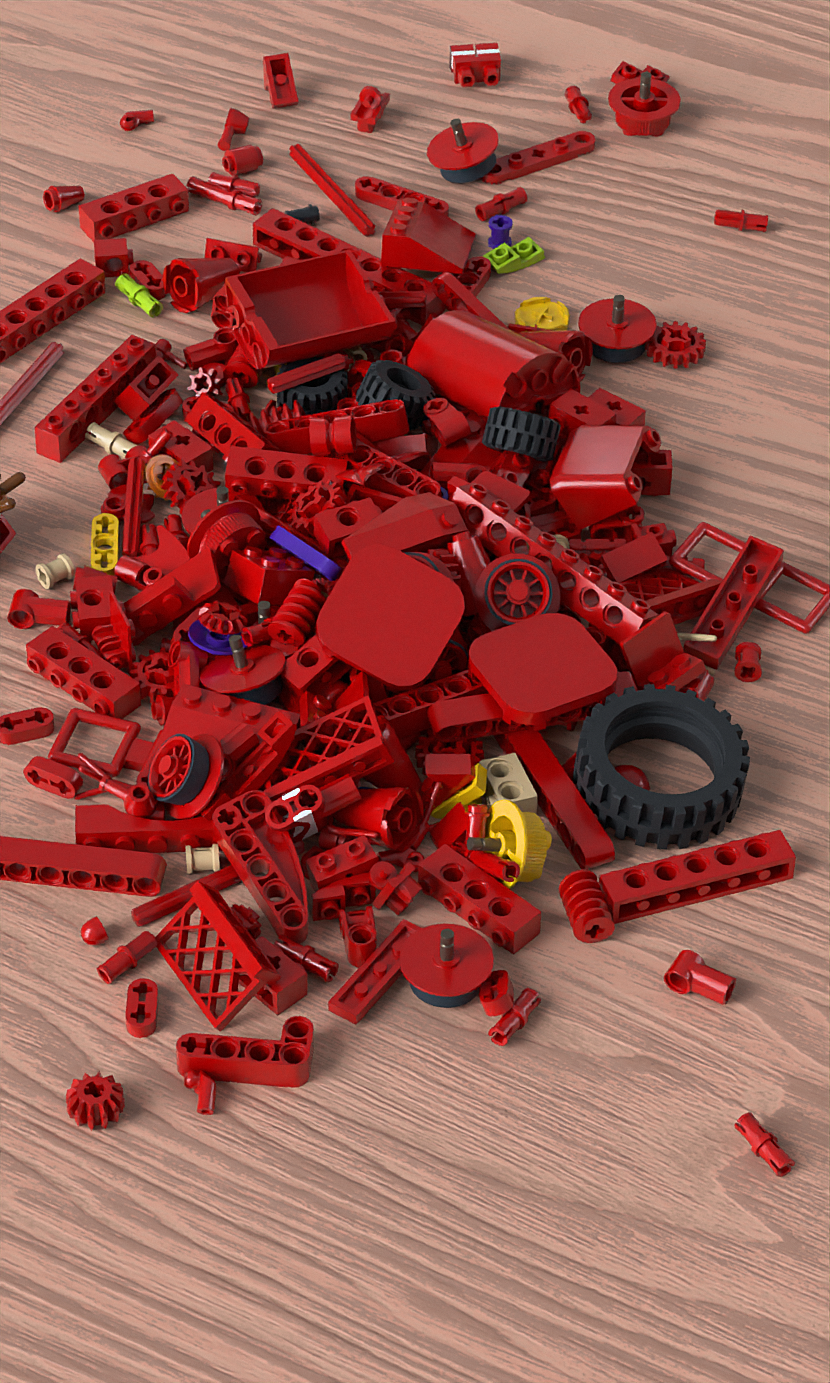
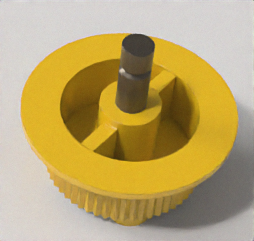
M510 800L497 801L487 811L490 812V817L486 818L485 838L469 837L467 848L468 850L487 851L509 861L516 862L520 868L519 877L510 876L515 881L506 882L501 878L490 875L511 889L517 882H531L541 877L547 850L552 843V837L550 832L545 830L544 823H542L541 818L537 814L521 812L519 807Z

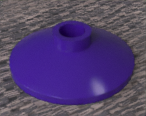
M199 620L192 623L188 631L189 639L195 646L213 655H233L229 638L233 635H240L242 639L241 632L228 635L218 634L204 627ZM242 640L244 650H246L248 647Z

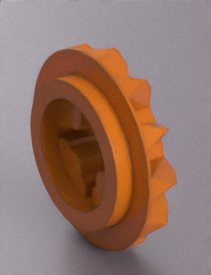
M167 455L154 456L145 465L144 480L148 483L147 490H152L155 493V498H164L163 496L167 492L161 489L164 481L157 476L160 474L163 476L173 463L178 465L176 460Z

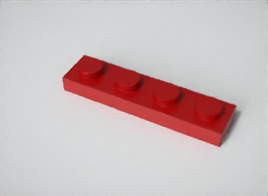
M403 919L328 1001V1011L357 1025L401 976L402 971L399 962L401 948L409 936L422 928Z

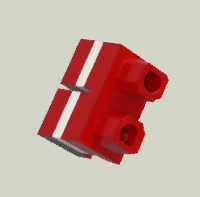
M498 43L475 44V52L473 44L450 45L449 67L451 73H454L455 84H461L462 87H472L475 83L485 82L488 86L497 85L498 81H500L501 71Z

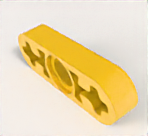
M103 513L95 516L92 520L91 568L114 575L115 566L119 560V523L116 516ZM104 527H108V533H102ZM101 545L112 546V548L107 550H101L98 547ZM102 562H108L106 568H102Z

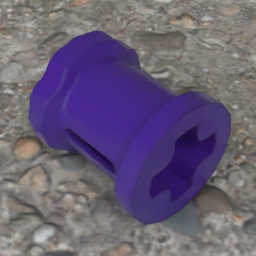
M505 215L491 217L488 224L491 229L488 246L495 249L505 242L511 247L512 239L509 237V232L513 227L512 219Z

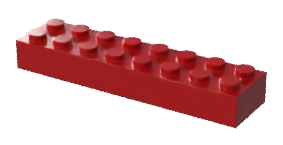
M751 535L749 536L690 633L715 635L717 640H686L683 647L685 653L703 660L706 666L716 670L719 668L783 561L784 549Z

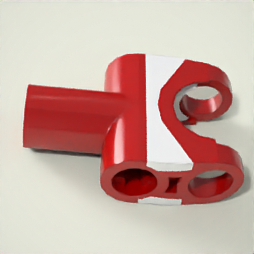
M347 773L320 788L314 785H304L273 801L265 810V820L267 825L274 831L282 832L294 828V832L291 835L294 844L321 831L328 824L330 815L361 800V796L351 776ZM279 808L285 809L286 811L280 815L284 823L276 824L271 821V814L274 810Z

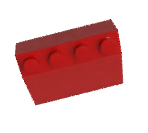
M403 198L397 201L383 232L381 266L463 274L476 239V233L426 203L418 202L415 198Z
M183 684L171 705L155 754L160 746L173 735L185 734L192 738L199 734H209L220 741L241 723L247 724L255 732L260 740L259 744H261L264 740L257 732L278 710L297 726V729L300 728V714ZM301 740L298 741L294 749H298ZM290 755L284 767H289L294 756ZM245 757L241 762H239V763L235 766V769H236L247 757ZM279 774L274 783L281 782L283 774Z

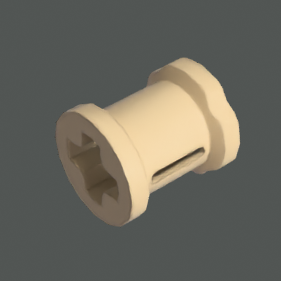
M65 553L58 555L57 559L50 563H39L35 568L37 578L45 589L52 588L55 582L64 578L72 579L75 577L74 565Z
M213 844L212 847L192 848L190 845L185 847L187 874H192L193 871L214 870V872L220 870L218 844Z

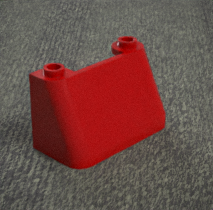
M581 425L570 432L551 474L550 487L556 499L579 530L638 503L642 482L636 474L632 473L631 468L639 449H644L649 454L658 452L662 444L659 433L648 425Z

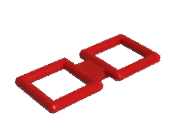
M701 522L669 558V564L702 582L713 578L722 582V578L685 560V558L705 535L739 553L746 542L706 522ZM782 561L754 608L807 634L830 608V585ZM782 574L824 595L804 620L763 599Z
M73 708L70 710L48 754V759L76 769L84 766L90 769L78 756L63 753L78 722L126 732L111 764L90 759L110 777L119 776L122 768L141 773L146 769H150L163 729L159 731L155 742L137 738L141 731V726L137 722Z

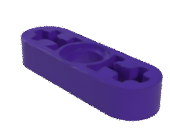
M279 525L269 537L284 550L303 560L305 564L331 581H335L343 571L341 567Z

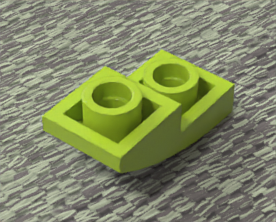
M527 237L511 248L504 242L483 255V257L489 259L491 267L498 274L529 267L545 259V254L542 248L530 237Z

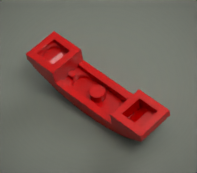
M278 710L257 732L264 741L234 770L226 781L218 786L213 798L200 814L206 820L212 819L215 809L248 791L259 789L284 758L292 743L297 726Z

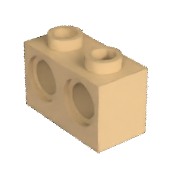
M516 753L479 761V764L487 769L484 795L488 810L499 800H510L519 807L521 812L537 814L538 796Z

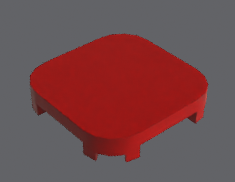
M383 543L369 544L359 549L350 559L321 608L315 627L316 636L322 651L330 658L335 656L352 667L363 671L368 676L385 684L387 690L396 693L398 691L412 690L422 686L429 678L431 671L459 626L465 609L464 596L459 586L451 579L400 550Z
M541 614L497 629L476 638L469 648L468 674L471 680L478 679L503 709V720L510 726L517 722L524 725H534V731L546 729L547 719L594 702L605 706L606 697L616 691L617 667L613 660L580 622L565 614Z

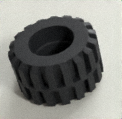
M312 357L287 363V365L280 367V372H277V375L325 357ZM342 369L277 393V407H283V403H286L290 410H292L294 400H297L301 407H303L306 415L337 410L338 402L348 398L347 372Z
M377 360L371 363L356 393V401L359 402V406L393 399L402 400L408 418L409 431L411 429L415 430L421 425L425 417L423 407L435 397L433 386L420 373L406 365L390 360Z
M493 407L489 411L482 443L486 447L499 452L506 450L533 457L537 461H551L554 457L561 425L555 420L537 414L506 407Z

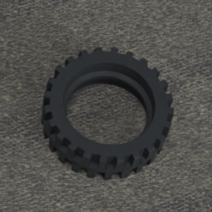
M645 684L644 690L636 691L633 686L624 688L622 696L618 697L615 693L608 695L605 706L597 703L592 708L591 717L586 716L583 722L574 763L573 783L577 784V790L585 799L592 812L598 816V821L604 830L607 827H611L615 830V837L624 840L627 836L636 839L635 845L645 847V842L657 844V849L667 850L668 844H677L679 849L688 848L692 840L696 839L699 844L708 841L711 831L715 835L724 831L725 823L732 822L736 810L740 806L750 765V757L747 756L749 751L748 741L741 740L743 730L739 724L732 725L730 723L732 715L724 709L719 712L715 709V701L707 698L705 701L696 698L697 692L689 689L687 693L675 691L676 686L666 685V689H655L654 684ZM634 740H666L682 745L697 754L709 766L714 775V780L708 785L688 793H656L640 788L621 776L609 761L608 754L616 747Z

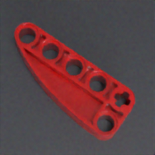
M260 790L248 791L215 809L212 818L213 836L277 935H285L287 938L301 944L308 936V903L304 875L298 854L288 830L282 832L274 831L267 825L265 810L272 803L269 796ZM260 809L262 811L255 813L251 812L250 810ZM277 809L274 810L271 814V821L276 824L284 823ZM239 848H248V849H250L249 851H246V852L238 851ZM258 872H263V873H265L266 875H265V876H262V877H258V876H255L254 874H255V873H258ZM274 897H280L283 900L279 902H274L270 899ZM291 922H296L300 924L297 927L287 926V924Z

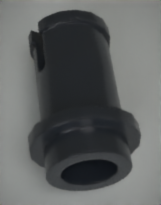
M308 204V207L285 211V214L306 224L311 223L315 225V222L320 221L317 205L312 206V204Z

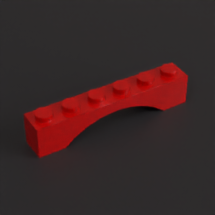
M108 804L75 805V837L77 845L148 853L186 852L185 847L189 845L192 848L212 847L213 844H218L213 836V820H206L203 816L175 821L151 820L124 813ZM252 809V810H250V811L257 813V812H260V811H262V810H260V809ZM239 848L238 850H250V849H248V848Z

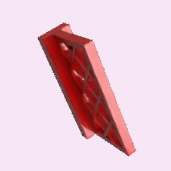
M666 567L619 583L627 589L626 592L647 602L650 605V609L658 615L663 612L670 613L673 623L676 625L700 617L720 586L721 581L713 578L700 583ZM596 592V597H597V599H598V601H599V595H598V593ZM619 608L620 615L623 617L622 610Z
M367 695L296 730L284 758L264 783L266 788L264 792L272 802L301 786L314 785L320 788L349 773L354 782L395 762L393 754L387 746L370 697ZM364 709L367 710L361 723L352 721L356 713ZM333 724L339 725L332 737L323 735L327 727ZM347 728L357 730L351 741L341 739ZM366 732L375 734V737L359 744ZM304 738L310 739L304 751L294 749L298 741ZM319 741L328 743L322 755L312 753ZM337 746L346 748L344 752L330 758ZM290 755L300 757L293 769L284 767ZM308 760L317 762L315 766L302 772ZM279 774L289 776L286 780L273 785ZM283 808L277 809L280 815L286 811Z
M197 881L189 889L193 897L155 937L158 943L156 948L216 1030L222 1031L266 983L274 986L282 976L216 889ZM199 908L201 911L199 925L190 926L191 915ZM207 931L217 932L215 947H205ZM189 932H198L196 948H186ZM174 933H179L177 949H169L165 943ZM214 953L212 970H202L204 954ZM223 953L233 954L231 969H221ZM185 955H195L193 971L184 970ZM248 974L252 982L244 991H238L239 976ZM230 975L228 992H218L220 976ZM211 976L209 993H201L199 991L201 977ZM227 998L226 1010L218 1017L215 1013L217 999Z

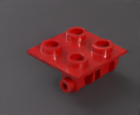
M111 590L109 591L110 624L94 627L92 638L104 660L119 670L125 667L130 675L132 662L136 661L135 649L131 643V638L135 637V627L132 619H127L123 602H118L114 592Z

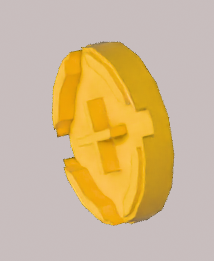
M533 297L520 303V307L515 310L514 320L515 324L535 327V324H537L538 328L559 331L567 330L570 314L568 308L560 301L555 303L551 302V298Z

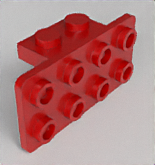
M210 549L203 550L123 603L127 619H132L135 627V637L131 638L133 646L139 645L144 639L163 629L167 624L182 614H186L193 607L219 591L221 587L214 553Z

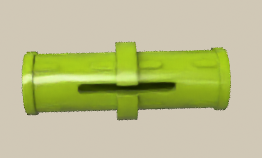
M128 274L118 277L115 286L129 298L131 304L139 306L152 318H154V315L157 317L162 312L163 304L149 293L147 287L136 283Z

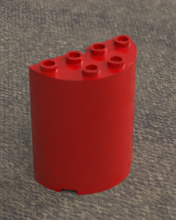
M350 249L226 277L227 307L234 310L237 323L232 328L243 355L255 369L269 368L389 339L393 331L397 329L396 316L394 313H390L384 297L374 290L372 279L367 277L360 260L355 258Z
M465 310L449 311L432 319L420 333L406 357V366L414 369L426 378L430 385L433 386L434 392L487 418L490 408L506 407L528 412L533 410L536 402L543 405L551 404L570 388L580 393V379L577 369L565 358L566 356Z

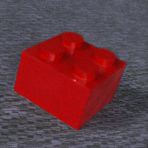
M246 546L244 550L231 551L224 584L256 604L261 601H268L270 605H283L295 582L299 579L312 581L315 571L306 567L303 560L289 557L286 550L271 547L269 551H262L256 547Z

